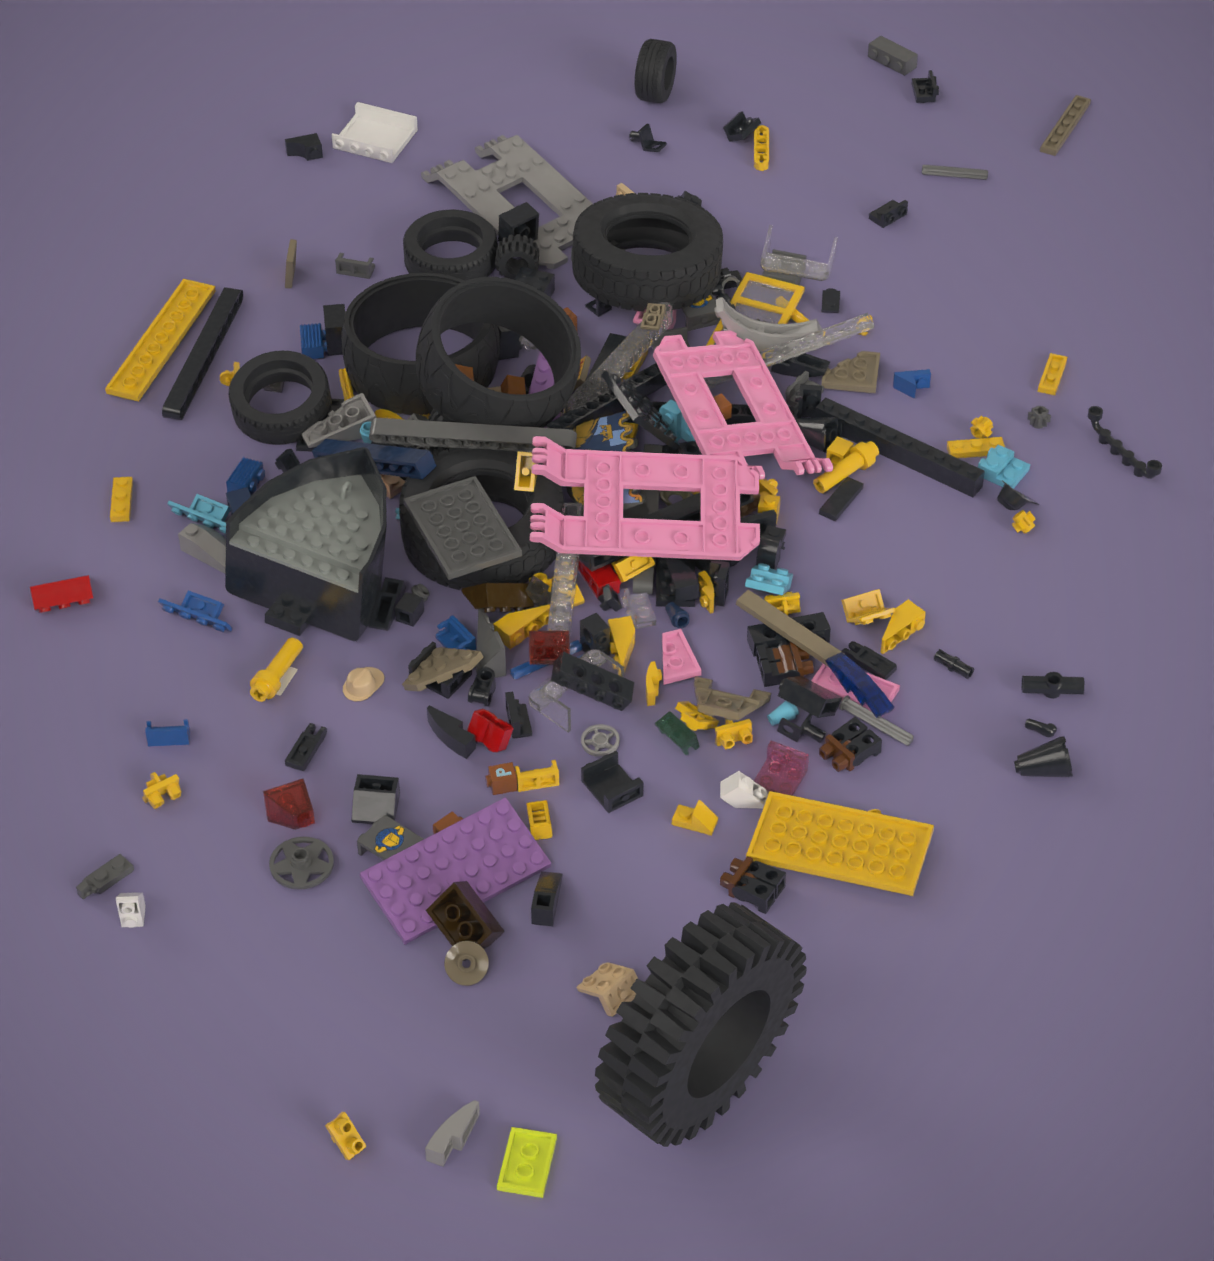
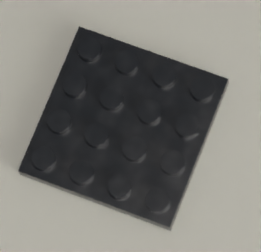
M606 370L601 374L634 422L673 450H677L680 447L676 440L678 438L677 435L668 429L669 424L660 418L661 413L655 407H652L653 402L647 396L643 397L636 388L633 390L628 382H622L616 373L611 374Z

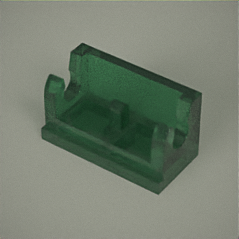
M671 711L654 723L658 730L672 740L685 755H689L688 749L690 746L695 750L700 747L697 735Z

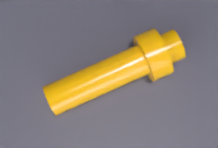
M869 441L867 443L859 442L850 449V455L834 465L831 472H824L813 480L816 490L824 494L859 468L866 470L876 462V456L879 455V449L876 444Z
M288 638L267 668L259 670L250 681V695L253 699L263 702L266 699H272L281 688L280 679L303 649V645L298 639Z

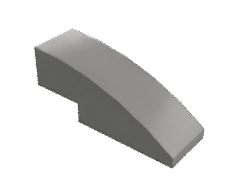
M474 1100L463 1106L438 1128L425 1147L426 1161L444 1167L453 1148L462 1151L480 1115L479 1101Z

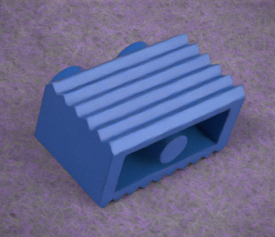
M321 323L301 324L302 354L312 359L324 358V352H327V343L323 341L326 340L325 330H322Z
M242 457L226 481L227 492L248 487L250 494L254 493L259 481H262L265 477L263 463L258 460L255 461Z

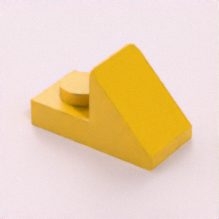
M698 800L695 808L678 804L672 818V825L711 836L718 822V817L701 800Z

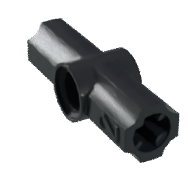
M1049 672L1045 676H1022V693H1042L1052 699L1059 697L1060 694L1084 695V677H1062L1058 672Z

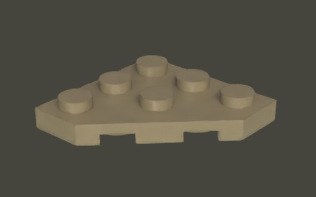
M861 351L853 359L847 358L838 363L837 367L833 369L828 368L825 375L822 376L821 385L825 389L876 393L880 352Z
M438 647L432 651V654L426 660L420 663V666L414 672L408 675V678L402 685L408 691H422L427 689V684L435 681L439 684L453 678V673L461 670L465 673L472 670L484 657L481 651Z

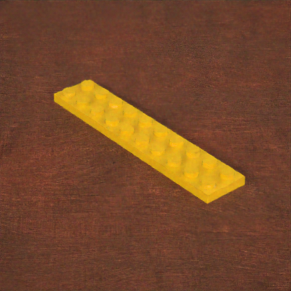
M183 279L105 388L106 394L139 402L216 292L215 286Z

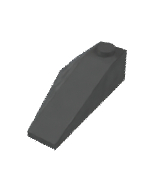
M478 609L477 651H481L484 658L475 666L476 673L481 668L489 667L494 670L495 678L506 676L504 644L499 633L494 631V625L490 623L489 617L484 613V609Z

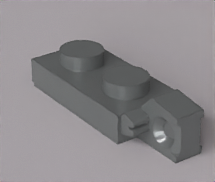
M118 854L82 880L83 882L76 887L77 893L82 899H85L92 893L101 894L132 873L134 867L125 857Z

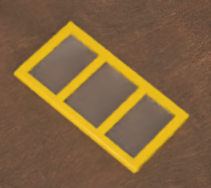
M746 272L730 302L734 304L738 313L748 318L759 319L761 322L788 324L805 291V287ZM721 319L713 333L724 331ZM712 333V335H711L709 341L707 342L706 346H707V345H716V343H715V341H714V339H713V337H712V336H713V333ZM775 347L759 352L765 364H767Z

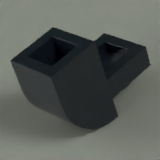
M767 526L758 546L756 565L759 563L767 564L771 569L776 570L780 560L781 546L786 536V529Z

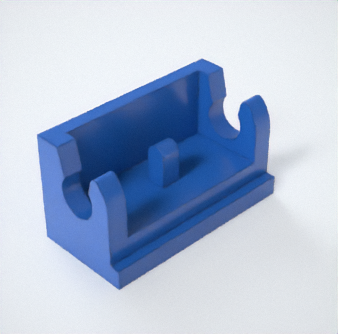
M454 615L437 626L439 630L444 628L436 634V639L445 648L476 650V638Z
M184 719V726L152 727L151 721H146L145 733L148 747L189 745L190 727L188 719Z

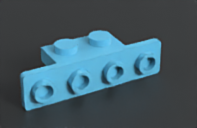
M196 494L190 508L168 501L167 504L172 508L171 511L179 516L185 514L187 518L194 522L200 520L209 528L218 527L219 531L226 534L225 520L231 510L229 506Z

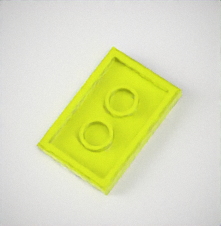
M511 1127L497 1183V1191L543 1198L556 1146L557 1134Z

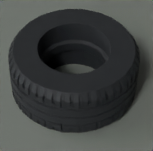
M650 38L642 44L637 59L634 81L635 94L640 100L661 104L669 98L674 84L677 65L676 47L672 42Z

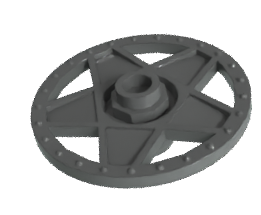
M295 837L284 841L275 848L269 860L270 872L273 878L279 884L291 889H307L319 885L328 878L334 866L331 849L321 840L312 837ZM296 843H311L305 848L295 845ZM283 850L286 858L275 863L276 857ZM322 850L328 855L329 863L318 858ZM292 874L294 883L284 880L279 875ZM310 874H322L317 879L307 882Z

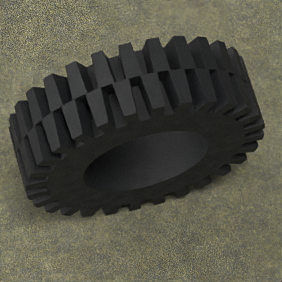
M731 902L729 906L725 904L717 905L714 913L709 910L700 914L697 925L691 921L686 924L682 930L681 942L672 937L665 944L666 956L661 961L654 956L647 964L651 974L646 981L643 982L636 979L630 989L636 993L632 1002H621L616 1011L623 1018L622 1021L608 1027L605 1036L611 1042L600 1048L598 1058L603 1062L595 1068V1076L599 1079L595 1084V1089L600 1093L599 1099L639 1131L663 1147H668L670 1143L674 1146L680 1145L684 1137L688 1140L696 1137L699 1127L704 1130L709 1128L713 1124L715 1112L723 1116L730 1109V1097L732 1095L740 1098L746 1091L744 1082L749 1075L757 1078L762 1071L758 1063L763 1056L771 1057L777 1048L772 1044L774 1037L785 1034L789 1025L783 1019L795 1013L798 1003L793 999L800 995L804 988V984L800 980L806 975L807 967L803 965L806 960V954L801 951L803 949L802 946L744 905L740 906L734 902Z

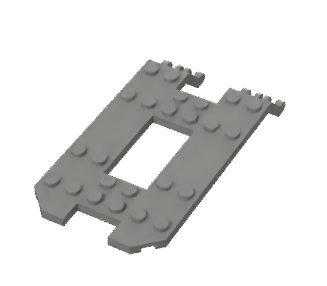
M501 135L497 137L498 143L492 139L484 143V148L480 145L475 147L476 154L481 158L493 154L498 159V161L477 171L464 160L456 163L447 160L444 162V167L441 164L430 169L431 174L427 170L421 173L422 178L427 183L435 180L441 181L473 213L486 219L493 226L497 235L499 215L515 208L500 192L523 182L560 216L538 228V239L533 241V243H537L540 250L539 265H545L549 269H555L568 262V257L561 250L573 245L575 222L578 216L593 204L518 135L509 138Z

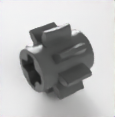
M1044 406L1032 407L1031 412H1028L1027 419L1030 420V425L1040 429L1047 427V422H1050L1051 415L1048 414L1049 410Z

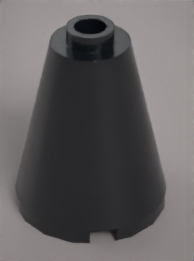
M837 417L795 418L807 443L824 453H827V448L837 436L842 438V423L838 422L839 418Z
M1065 736L1053 739L1018 755V760L1014 761L1016 773L1020 772L1021 776L1072 777V766L1068 748L1065 745Z

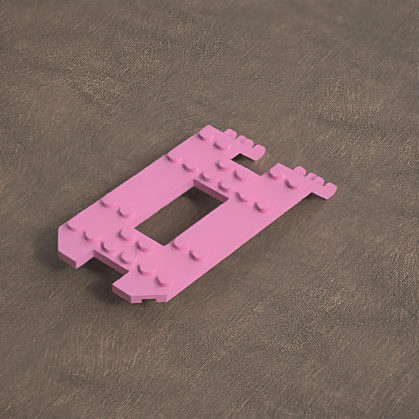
M731 330L717 331L712 336L716 345L687 347L682 335L664 336L660 345L654 350L653 357L702 455L740 457L745 461L746 466L751 470L754 469L759 474V480L765 478L762 466L748 465L744 456L773 453L781 469L794 470L796 475H803L805 469L808 474L820 473L821 467H823L825 472L833 470V465L829 458H815L752 340L747 338L743 340L737 337V333ZM732 375L756 422L727 425L704 378Z
M536 436L532 439L533 446L544 447L532 450V462L544 464H534L532 466V474L543 475L560 486L584 487V516H564L544 503L531 504L530 511L534 514L541 513L543 515H532L530 517V529L542 531L531 532V542H541L558 553L735 561H740L760 543V524L740 523V494L759 493V474L754 469L751 470L746 466L745 461L740 457L565 449L547 437ZM623 489L700 492V521L623 518Z

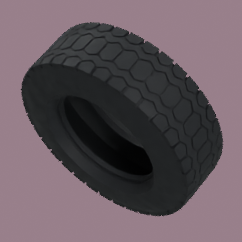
M636 193L616 195L614 198L611 196L587 207L575 222L572 245L573 275L579 286L586 293L614 307L619 308L621 306V309L632 310L633 308V311L641 312L647 309L648 303L665 304L666 311H670V308L671 310L685 308L709 296L719 282L723 253L722 228L710 212L699 205H695L693 202L685 201V199L679 197L673 198V196L665 194L661 196L658 193H650V195L648 193H638V195ZM614 240L618 244L612 245L610 242ZM654 248L671 253L664 255H641L622 249Z
M449 448V451L446 449L437 453V456L433 455L436 467L423 479L407 477L403 484L399 501L401 538L405 553L420 573L440 585L446 587L449 585V588L460 590L461 588L484 583H526L529 581V578H533L534 574L545 571L558 555V552L541 542L530 541L531 532H542L541 530L534 531L530 529V517L532 515H543L541 513L534 514L530 510L531 504L544 503L564 515L562 488L545 476L537 475L534 492L514 490L517 452ZM476 476L491 501L515 507L523 514V517L516 524L508 527L522 550V556L448 580L406 509L404 498Z

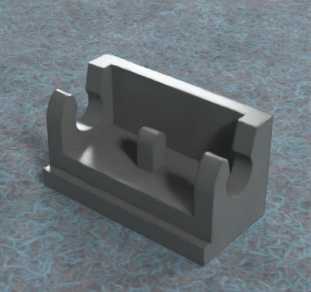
M339 253L335 259L336 274L370 279L375 269V264L372 263L374 258L370 257L368 262L343 258L344 253Z

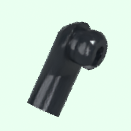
M1030 718L1025 722V728L1036 731L1045 737H1052L1057 731L1056 726L1052 723L1046 724Z

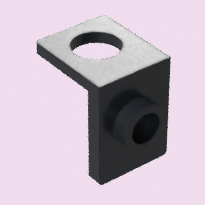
M598 299L585 304V307L598 317L612 310V306L609 303H603Z

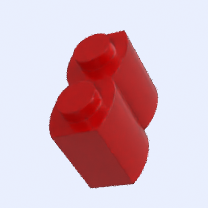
M482 708L473 712L467 731L474 734L475 741L482 742L489 751L500 752L506 750L514 728L509 723L497 718L490 711Z

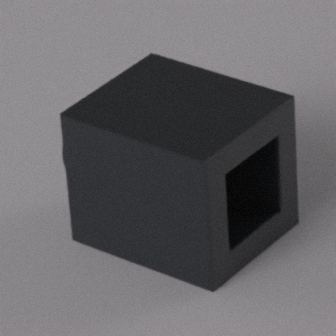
M405 592L395 606L396 621L414 627L424 613L423 597Z

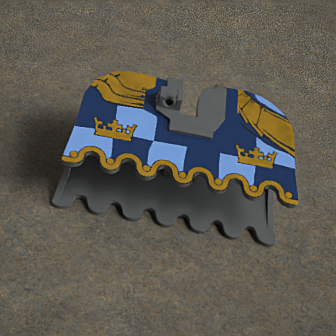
M627 411L591 420L576 426L573 429L577 433L575 450L637 452L631 451V449L638 446V438H625L633 430L631 425L623 424V422L630 419ZM566 486L570 498L576 503L579 515L584 516V487ZM623 489V518L639 519L649 514L648 508L639 507L640 504L647 500L646 494L637 493L640 489Z

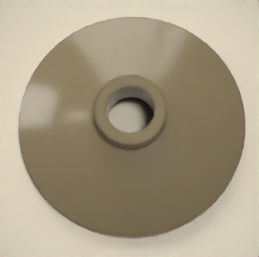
M462 941L456 943L448 950L444 966L447 975L452 981L468 986L476 984L483 979L488 970L489 960L485 950L479 944L471 941ZM468 959L471 963L468 968L462 966V961Z

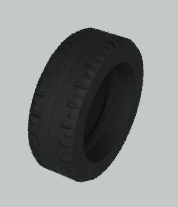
M449 209L428 213L415 220L404 234L405 267L409 274L437 273L453 276L465 281L479 277H489L496 268L497 233L486 219L469 211ZM447 241L464 242L477 248L470 254L456 258H441L425 252L427 248Z
M272 351L252 358L236 372L228 392L233 418L238 428L248 437L272 445L297 442L298 439H304L302 433L318 421L325 420L329 416L328 413H330L332 406L329 382L322 366L309 356L294 351ZM276 382H296L311 390L310 396L302 405L285 413H264L254 409L249 404L259 390Z

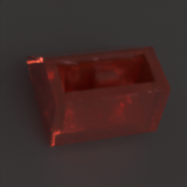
M529 631L530 665H553L554 661L563 652L570 654L569 631Z

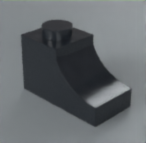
M317 133L285 139L287 156H300L307 161L323 158L322 144Z

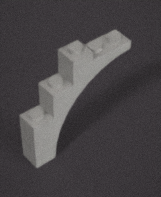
M723 297L716 299L714 310L717 318H721L724 331L731 330L737 333V337L743 340L746 338L752 340L759 352L776 346L778 350L793 354L796 350L802 351L824 343L823 329L817 319L793 324L766 323L738 313L729 306Z

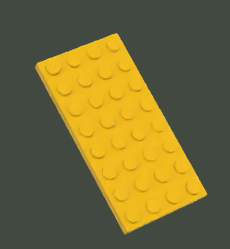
M769 791L746 857L749 856L753 858V861H759L774 867L913 896L934 831V825Z

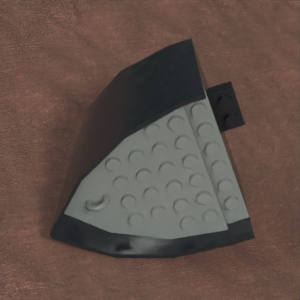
M361 447L309 459L267 481L227 520L225 588L234 596L268 608V611L265 613L266 624L301 636L310 624L351 641H357L367 629L378 591H381L387 527L386 486L369 449Z

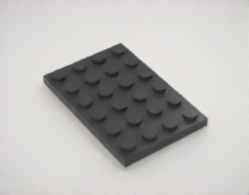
M476 476L404 498L406 509L448 580L522 556L521 548Z

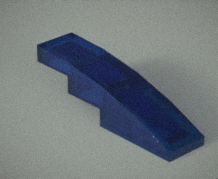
M841 652L825 660L847 693L853 692L862 706L867 704L876 718L891 712L895 708L871 677Z

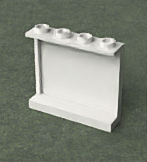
M357 102L355 105L356 114L339 135L332 133V145L334 149L393 163L417 132V117Z

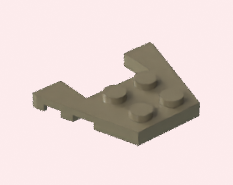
M698 676L694 678L698 712L708 716L716 715L724 717L726 720H740L768 703L771 699L770 692L753 689L751 695L745 697L711 689L713 682L711 679Z

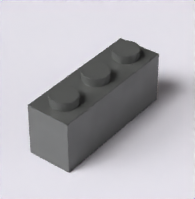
M879 36L868 45L869 58L904 76L917 68L918 54L883 36Z

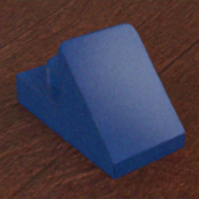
M930 369L894 372L893 388L915 398L916 389L930 388Z

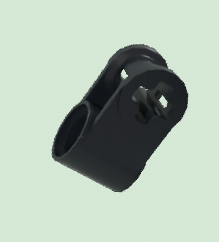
M485 667L477 672L473 685L469 689V703L474 701L483 703L487 707L490 705L496 689L495 672L493 669Z

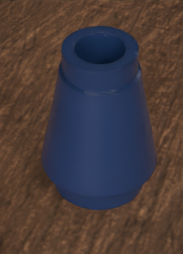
M674 602L668 603L665 610L672 625L677 628L686 627L690 621L688 612Z

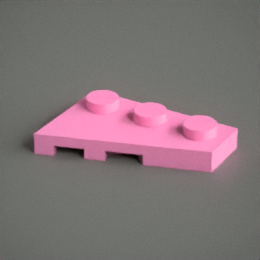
M677 629L662 633L663 685L701 676V668L682 630Z

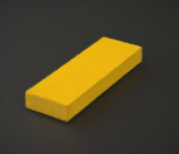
M1050 353L1037 392L1056 395L1068 357Z

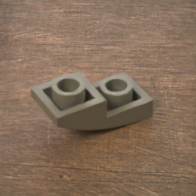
M648 303L646 313L643 314L641 329L659 331L665 316L666 305Z

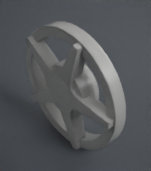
M604 724L593 725L587 728L581 736L582 748L594 757H601L616 751L620 743L618 732L613 727ZM598 729L608 730L611 733L598 732ZM594 731L595 734L592 736V739L585 740V737ZM613 736L616 737L614 746L609 743V739ZM586 744L593 745L595 747V751L589 749L586 746ZM602 748H607V749H609V750H606V751H599V750L602 749Z

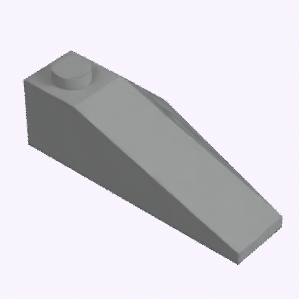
M361 393L341 403L342 407L335 412L332 410L328 413L329 417L323 421H318L303 432L302 437L308 448L317 447L325 439L342 441L362 439L360 434L361 425L365 422H371L372 419L376 418L364 394Z
M190 523L178 534L181 551L225 574L226 539L219 532L206 525Z

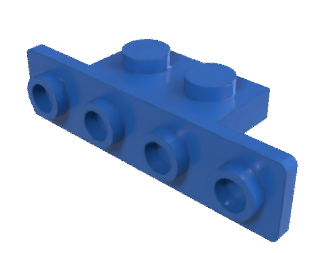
M189 590L181 606L161 598L158 600V603L163 606L162 609L168 613L173 614V612H177L179 616L187 620L194 618L197 623L207 626V624L213 625V628L220 632H224V630L232 631V627L227 622L218 619L224 607L222 602Z

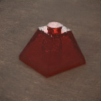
M304 779L263 791L268 822L294 830L315 823L313 807Z

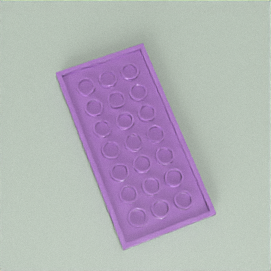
M505 797L360 872V878L405 945L437 928V925L426 912V909L454 882L467 881L484 903L551 867V862Z

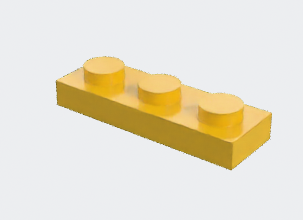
M1002 437L947 441V450L950 455L956 458L987 456L991 447L996 448L997 445L1005 447Z
M113 477L110 509L111 522L130 521L133 490L132 477Z

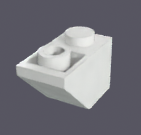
M740 771L720 782V798L734 808H764L768 796L767 790Z
M143 892L120 893L116 897L121 927H143L145 916Z

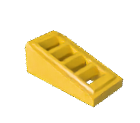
M547 800L526 803L530 832L534 839L551 838L552 827Z

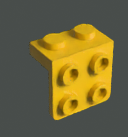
M880 589L841 600L847 623L854 622L855 625H865L872 623L875 619L889 618L891 613L896 612L895 607L884 608Z

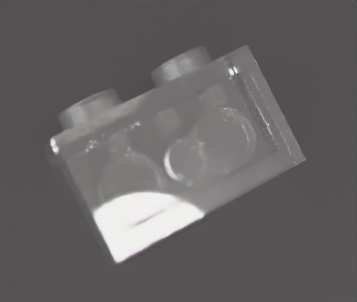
M624 589V596L621 597L622 606L627 609L626 616H631L635 629L655 626L656 617L647 592L630 595L629 589Z

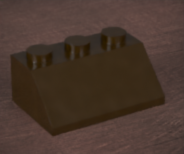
M484 583L461 588L462 594L475 609H484V613L496 612V609H499V613L511 612V609L517 612L534 607L532 583Z
M467 881L454 882L426 909V912L452 946L462 941H471L485 949L505 932Z

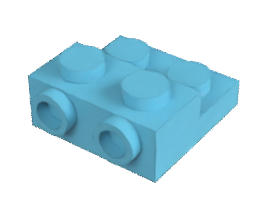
M671 399L662 405L659 412L662 415V419L669 424L668 429L677 435L678 438L676 440L695 441L676 401Z
M997 445L996 448L991 447L989 449L987 458L980 460L978 468L985 471V480L1003 487L1005 482L1014 489L1030 470V464L1015 458L1014 451Z
M759 563L752 568L751 575L746 579L745 587L784 595L791 588L793 574L788 573L789 570L784 568H777L775 570L771 569L767 564Z

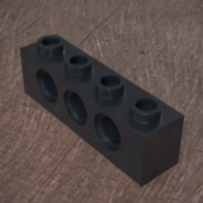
M824 612L792 618L826 642H830L831 628ZM764 623L747 627V642L753 657L756 656V646L764 645L765 648L778 647L782 644L790 645L791 641Z
M563 652L554 661L552 682L620 711H623L632 702L633 681L566 652Z

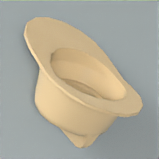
M374 667L353 669L349 672L347 680L343 685L344 696L351 701L368 699L383 684L385 678L383 672Z

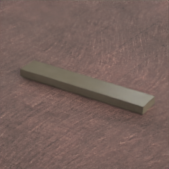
M1075 95L1041 145L1040 152L1056 156L1089 107L1091 99Z
M749 589L737 599V606L829 668L833 669L844 658L845 654Z

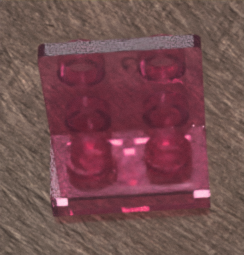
M771 740L767 747V760L754 779V782L768 791L793 796L808 771L809 754Z

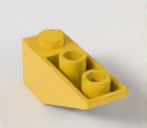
M909 599L896 607V612H893L882 638V654L892 650L901 641L908 639L915 631L921 630L925 624L926 612Z
M549 604L508 613L493 623L494 631L499 633L503 644L507 648L512 649L553 620V605Z
M631 616L608 619V626L610 627V653L614 654V666L619 669L621 676L625 673L635 645V627Z

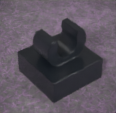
M286 449L276 459L277 462H275L276 467L279 470L281 469L283 473L300 464L292 449Z
M609 584L602 588L604 594L598 597V600L602 603L600 604L602 610L606 611L611 607L616 612L622 609L619 594Z

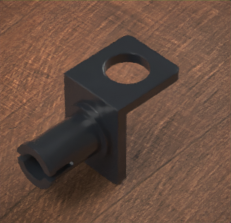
M650 124L644 125L638 132L631 131L629 134L631 141L641 142L643 151L659 152L667 145L666 142L654 141Z
M810 713L800 727L782 718L777 729L779 733L795 742H798L802 735H807L821 743L826 735V731L811 724L813 715ZM784 725L789 726L793 732L786 731Z

